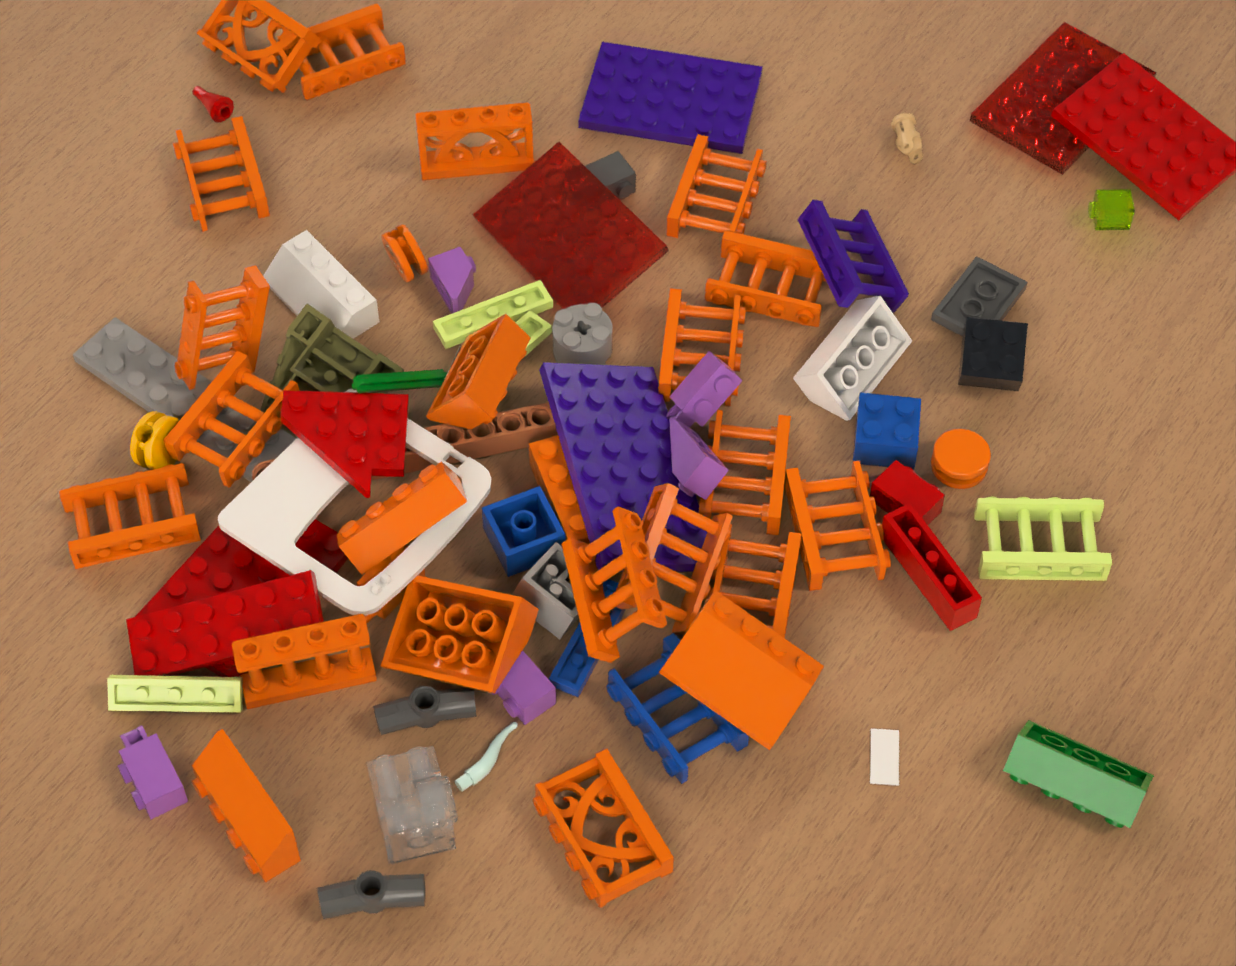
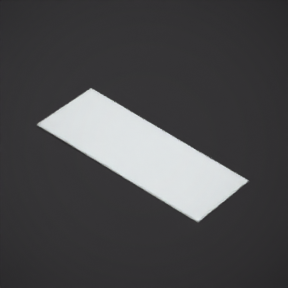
M871 729L870 784L899 786V730Z

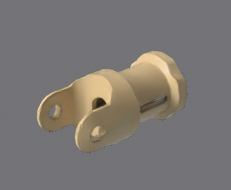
M902 113L895 116L891 123L893 131L897 134L896 145L902 153L909 156L911 163L917 164L923 158L921 136L915 129V116L910 113Z

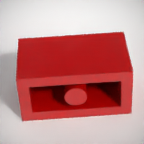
M897 460L872 482L870 497H874L876 505L887 513L911 503L927 525L942 512L945 497L937 486L929 484L919 477L912 468L904 466Z

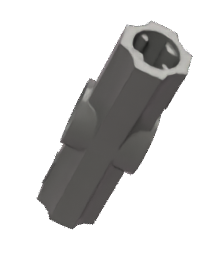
M420 686L410 696L373 706L381 735L416 725L422 728H431L443 720L477 717L474 689L472 688L436 691L429 686ZM423 705H431L428 709H420Z
M371 870L361 873L357 879L317 888L323 919L359 911L376 914L385 908L425 906L424 874L382 875L380 872ZM376 888L380 890L373 896L364 894L369 889Z

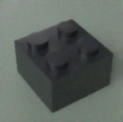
M967 317L963 327L958 385L1019 391L1023 382L1028 323Z

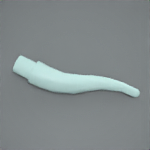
M516 722L504 728L490 743L482 758L472 767L465 770L464 774L454 781L461 792L471 785L475 786L489 774L497 761L504 740L510 732L517 728L518 724Z

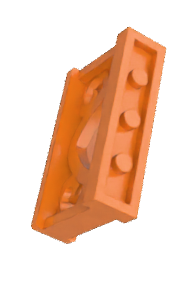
M221 0L203 28L199 29L196 33L204 39L201 44L214 53L218 49L221 50L223 53L220 57L233 66L237 62L240 63L242 66L239 70L252 79L256 75L261 78L259 83L271 92L276 88L282 93L287 90L285 87L312 47L316 48L322 40L311 30L266 0ZM236 7L234 17L229 16ZM252 12H257L255 20L246 21V17L251 19L250 15ZM268 18H271L267 29V36L272 45L263 49L248 51L245 42V27H258L265 23ZM233 23V28L226 27L222 30V32H228V37L225 40L218 39L217 33L223 24ZM278 29H283V33L280 36H277L280 39V41L277 42L275 39V32ZM234 45L237 54L228 49V47ZM295 45V47L288 56L286 51ZM281 55L283 65L276 74H269L268 66L274 63V66L278 68L276 56ZM249 62H260L259 69Z
M528 102L416 113L422 180L535 170L533 123L530 103ZM521 128L516 133L511 134L514 131V129ZM476 132L484 133L493 138L483 146L468 147L458 142L469 133ZM436 136V138L441 141H436L429 137ZM525 137V142H514ZM426 146L437 148V150L426 151Z
M608 749L596 753L595 758L546 782L535 784L536 797L533 798V803L538 814L541 817L546 815L551 824L548 827L552 838L556 844H563L567 851L565 858L573 872L578 870L583 878L581 885L589 900L595 899L600 908L659 876L663 878L673 872L674 857ZM597 774L599 775L587 790L578 784ZM564 790L573 791L581 797L579 802L570 796L563 797V800L570 804L567 809L557 807L554 803V798L556 794ZM606 797H611L615 803L611 807H604L596 799L598 798L604 804L603 800ZM590 808L600 815L607 817L624 816L626 820L619 826L616 832V847L604 846L583 837L584 823ZM565 820H572L571 830ZM628 833L634 834L637 840L635 842L627 841L628 848H624L622 843L623 836ZM585 854L590 857H593L590 863ZM651 861V863L629 873V863ZM614 862L621 863L622 874L618 880L608 883L599 879L597 870L600 867H606L609 870L610 876L614 871Z

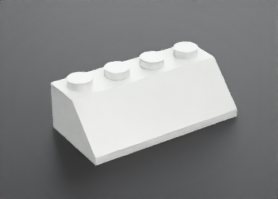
M307 230L282 244L263 275L270 285V289L296 316H298L306 304H309L331 319L336 328L353 339L379 323L377 300Z
M881 296L856 300L793 379L809 401L844 420H850L857 412L860 392L872 393L910 345L912 339Z

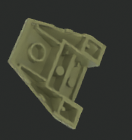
M306 304L288 328L286 333L287 339L282 353L279 354L276 362L278 365L270 383L284 390L288 383L293 380L298 383L300 391L345 392L352 388L353 377L356 375L404 372V369L381 353L376 355L336 328L331 319L309 304ZM384 391V392H371V393H384V394H388L389 391ZM265 395L260 410L266 412L275 400ZM282 424V430L286 431L293 437L298 438L284 424Z

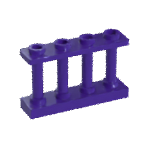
M812 200L797 220L838 306L848 308L859 294L881 296L892 313H895L909 296V293L868 210L861 209L852 221L830 218L822 201ZM837 231L849 232L853 241L840 239ZM847 252L860 254L863 262L851 261ZM858 274L870 275L874 284L862 283Z

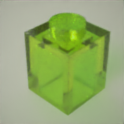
M1131 189L1096 190L1094 200L1089 202L1088 216L1089 219H1093L1095 230H1130L1135 212Z

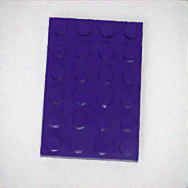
M602 42L578 119V128L689 146L694 145L697 134L708 136L709 149L743 154L763 66Z

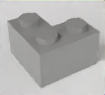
M555 542L525 574L512 595L523 597L537 607L539 611L535 621L558 639H561L577 621L579 616L572 586L568 583L570 578L561 545Z

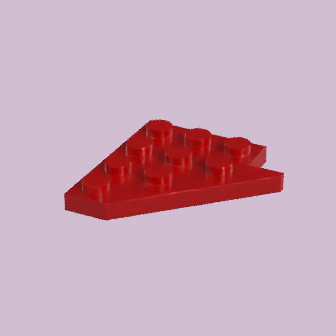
M283 390L281 422L365 498H371L372 476L404 477L409 394Z

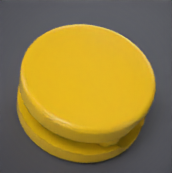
M157 411L145 414L137 423L131 438L130 454L134 463L150 470L162 468L166 465H174L176 460L169 456L163 440L179 422V419Z

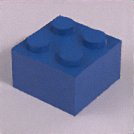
M860 392L856 415L853 461H860V464L889 467L897 460L904 466L914 470L919 443L921 398Z
M541 486L482 507L483 529L507 577L531 569L555 542L561 545L566 541V534Z

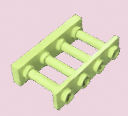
M994 496L978 498L974 519L976 521H986L989 551H982L978 567L979 579L1107 581L1112 566L1111 553H1100L1097 551L1094 522H1099L1101 519L1104 500L1092 498L1061 499L1058 497L1048 499H1030L1028 497L997 498ZM999 521H1018L1021 552L1002 551ZM1031 521H1048L1050 523L1053 552L1034 551ZM1062 522H1081L1084 552L1065 551Z

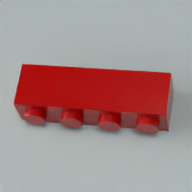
M909 503L884 515L882 523L883 541L949 631L976 619L982 600L981 595L914 506Z

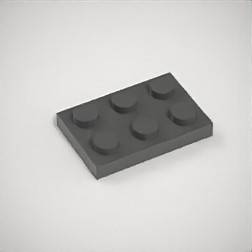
M976 256L933 311L931 320L963 336V327L967 317L1003 321L1026 290L1028 282Z

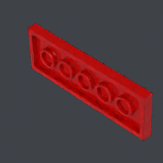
M311 570L126 619L134 675L173 676L234 660L233 641L324 622L316 576Z

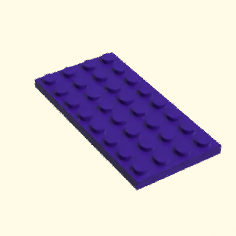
M542 363L539 372L590 543H592L616 526L612 510L617 506L637 513L642 520L655 486L670 483L678 487L680 481L672 473L670 422L666 415L668 410L663 395L658 394L659 383L653 367ZM679 488L676 496L677 503L699 513L696 495L694 494L691 497ZM674 515L669 516L665 526L667 533L700 549L702 548L707 534L706 531ZM620 539L596 555L595 562L598 570L623 554ZM662 544L658 546L654 556L657 563L676 572H693L697 562Z

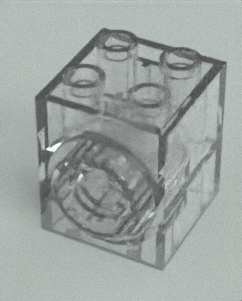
M434 746L426 748L414 747L405 753L393 756L381 755L372 761L366 762L389 865L456 849L453 823H457L458 818L448 777L446 775L441 776Z

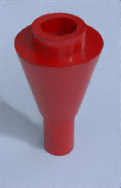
M200 86L194 87L193 95L201 100L213 121L223 122L231 116L234 109L232 99L207 92Z

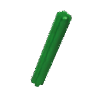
M443 369L362 374L353 377V384L351 386L358 393L438 388L442 386L448 372H444Z

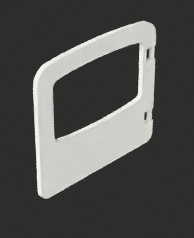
M352 388L345 391L358 393L357 390H353ZM408 419L406 448L435 466L441 461L460 478L468 502L420 534L393 562L363 586L353 585L295 546L309 525L349 484L299 438H296L220 512L218 524L222 531L289 575L309 570L313 571L316 576L320 596L344 612L351 615L364 614L366 616L380 610L403 590L457 535L491 491V476L482 464L471 457H466L455 450L452 445ZM452 456L462 464L456 468L446 462V460Z

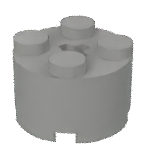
M597 303L580 304L556 312L552 325L553 355L557 363L605 365L607 359L612 355L613 328L609 316L602 310L601 306Z

